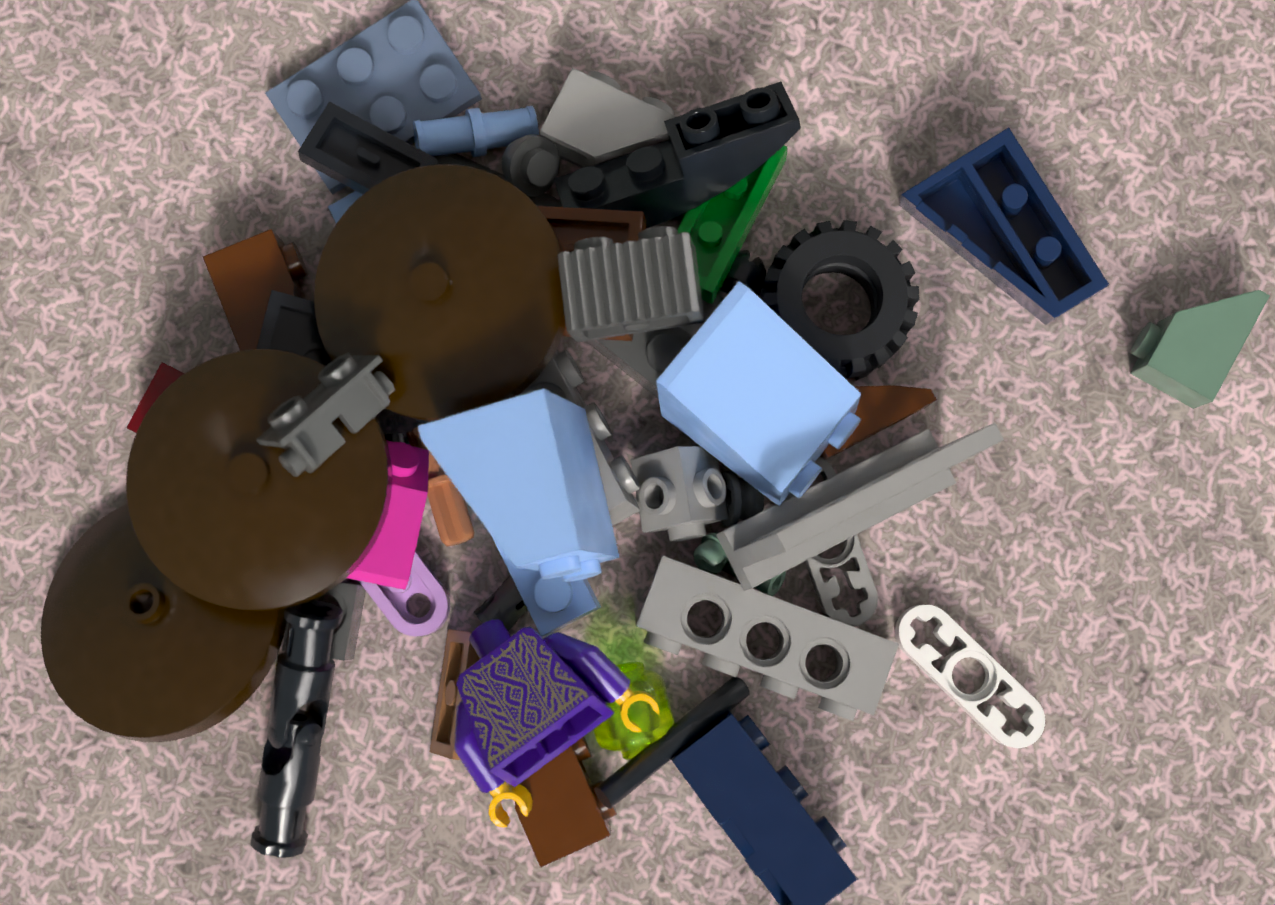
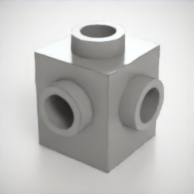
M677 446L630 460L632 471L640 485V489L636 490V502L640 508L639 514L643 533L668 531L670 542L683 541L706 536V524L729 519L725 501L726 485L720 473L718 459L701 446Z

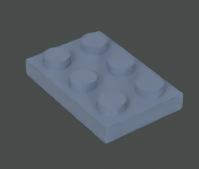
M418 0L407 2L265 92L300 147L329 101L411 145L414 143L413 121L455 117L482 100L480 92ZM316 170L332 195L346 187L343 183Z

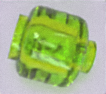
M627 662L616 666L630 679L629 688L633 692L644 691L654 698L659 706V715L646 701H635L628 708L627 715L630 720L642 729V732H633L626 728L622 722L620 706L614 701L608 704L615 714L593 729L595 739L600 747L615 752L621 751L622 758L626 760L632 759L646 746L663 737L671 726L674 725V718L662 676L655 671L645 670L642 662Z

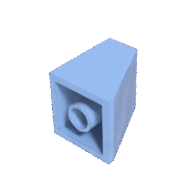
M740 281L656 380L661 416L778 506L782 504L790 493L799 499L808 490L822 470L815 461L829 444L836 449H840L861 421L854 414L857 410L861 393L752 290Z
M540 389L418 426L422 442L514 567L540 571L541 579L562 576L563 582H570L599 575L602 573L601 562L620 558L585 408L545 389Z

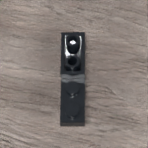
M780 81L766 87L752 89L745 94L704 108L693 109L686 114L666 120L664 123L669 140L652 146L638 148L631 153L593 166L582 167L572 173L554 178L562 207L644 212L647 221L646 229L700 206L755 171L801 129L800 120Z

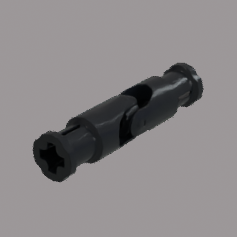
M312 599L284 610L283 618L289 622L285 652L277 656L267 725L268 737L263 751L257 796L262 801L260 822L252 832L250 841L253 849L263 855L279 858L294 857L302 854L304 847L307 845L308 834L303 829L306 807L314 801L321 759V741L325 731L335 669V661L330 657L334 628H337L341 623L343 611L338 606L328 602ZM307 703L306 711L300 710V707Z

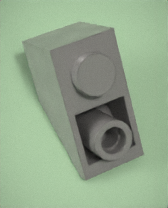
M572 68L540 130V135L550 139L555 144L561 159L582 168L631 153L641 147L652 146L669 140L664 121L676 116H674L675 112L670 106L656 98L643 97L640 100L621 91L620 85L603 73L590 71L587 75Z

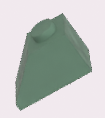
M1256 290L1175 312L1157 324L1149 322L1142 329L1132 346L1131 354L1137 356L1138 359L1130 374L1193 409L1213 402L1270 295L1261 290Z

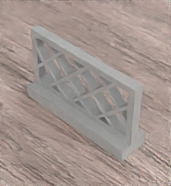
M993 423L938 447L930 430L927 429L808 488L799 499L794 495L784 500L780 506L774 505L716 534L743 590L752 589L956 484L949 469L950 467L996 445L1004 439L996 423Z

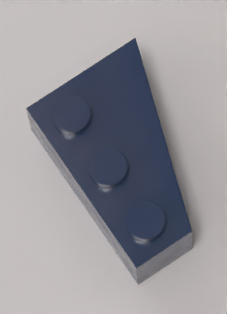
M1009 127L901 194L899 204L901 208L1045 325L1109 286L1106 278Z
M728 712L671 759L718 825L722 827L743 855L744 860L756 877L761 879L779 905H826L858 880L839 855V852L846 848L847 845L824 815L814 822L800 804L809 795L789 768L785 765L776 772L765 758L762 751L770 746V743L747 714L740 721H737L734 715Z

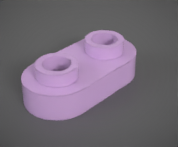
M416 550L409 582L405 590L359 581L394 628L405 635L426 636L440 629L448 618L450 612L448 592ZM418 593L426 595L430 600L429 612L420 618L413 616L408 608L409 600Z

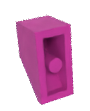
M387 441L392 463V491L388 513L374 546L360 565L347 578L405 590L409 582L428 494L429 450L410 446L402 442Z

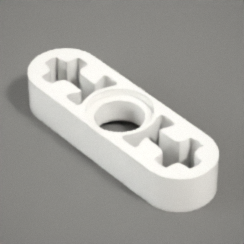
M916 605L906 609L899 616L895 625V639L899 644V648L995 741L1012 748H1024L1032 745L1040 738L1045 727V714L1040 703L946 612L933 605ZM915 618L922 622H926L931 618L935 619L938 625L934 628L933 634L944 646L950 647L954 638L962 644V647L952 651L944 658L939 671L931 662L942 655L929 644L922 643L915 647L911 642L916 632L910 624ZM967 657L979 661L985 672V680L981 688L970 694L959 691L952 679V671L956 663ZM1000 681L1007 688L996 696L1009 707L1017 709L1024 705L1027 709L1022 719L1028 727L1023 733L1011 729L1005 734L1001 728L1005 724L1006 718L994 705L988 704L983 714L977 709L978 704L993 696Z

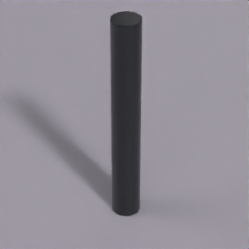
M733 676L595 788V793L599 800L609 809L619 803L750 695V691L741 678Z

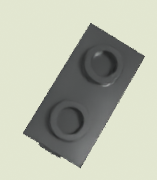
M347 353L333 360L318 374L317 378L321 384L304 399L301 396H295L273 411L267 420L271 427L256 439L260 445L284 448L286 451L278 458L281 464L293 476L298 477L304 470L308 473L315 471L319 465L346 442L331 423L333 420L339 417L351 433H357L390 404L388 396L395 391L394 385L382 372L376 371L373 375L370 372L383 361L379 355L351 356Z

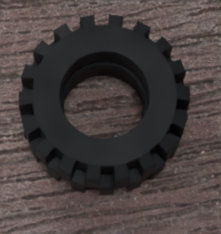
M843 220L839 228H832L831 222L825 221L817 223L814 231L808 233L804 228L793 235L787 247L783 245L767 271L759 298L846 380L855 377L857 381L867 377L873 370L879 369L908 339L906 335L915 325L918 312L913 311V306L920 300L919 286H911L910 279L915 274L911 262L908 261L901 264L897 258L902 248L894 240L887 247L877 240L882 231L869 226L866 233L856 231L857 221ZM832 272L847 275L857 281L865 290L870 301L871 316L867 325L860 332L850 335L831 334L816 326L808 317L802 302L803 288L812 277Z

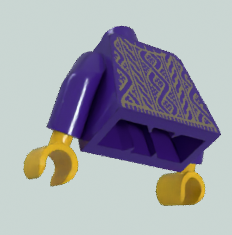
M490 620L479 625L469 638L480 660L462 672L457 679L456 685L462 700L456 707L454 749L482 793L489 792L493 799L489 805L488 812L490 820L496 826L507 827L510 823V818L503 809L501 800L512 799L516 801L522 814L527 817L532 809L533 800L530 792L520 783L615 714L608 703L615 701L620 706L622 722L626 728L633 732H642V729L629 719L627 713L630 705L635 701H646L658 715L659 706L647 692H633L629 688L630 679L598 647L560 632L543 637L531 626L522 628L511 636L501 620Z

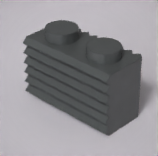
M654 227L641 231L638 234L639 240L636 242L627 241L623 244H613L611 238L593 237L577 241L572 252L559 253L558 261L568 334L576 342L705 323L696 250L689 233L681 232L678 234L677 229L674 227Z

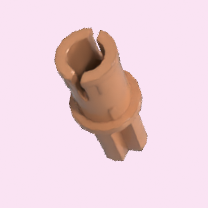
M418 427L407 432L406 436L410 446L428 450L420 439ZM429 451L427 496L440 539L446 546L465 543L474 538L475 534L465 499Z

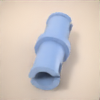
M532 105L520 109L481 113L480 108L466 109L464 116L413 121L415 147L431 156L471 152L473 157L486 156L487 149L507 147L512 141L526 135H539L537 116Z

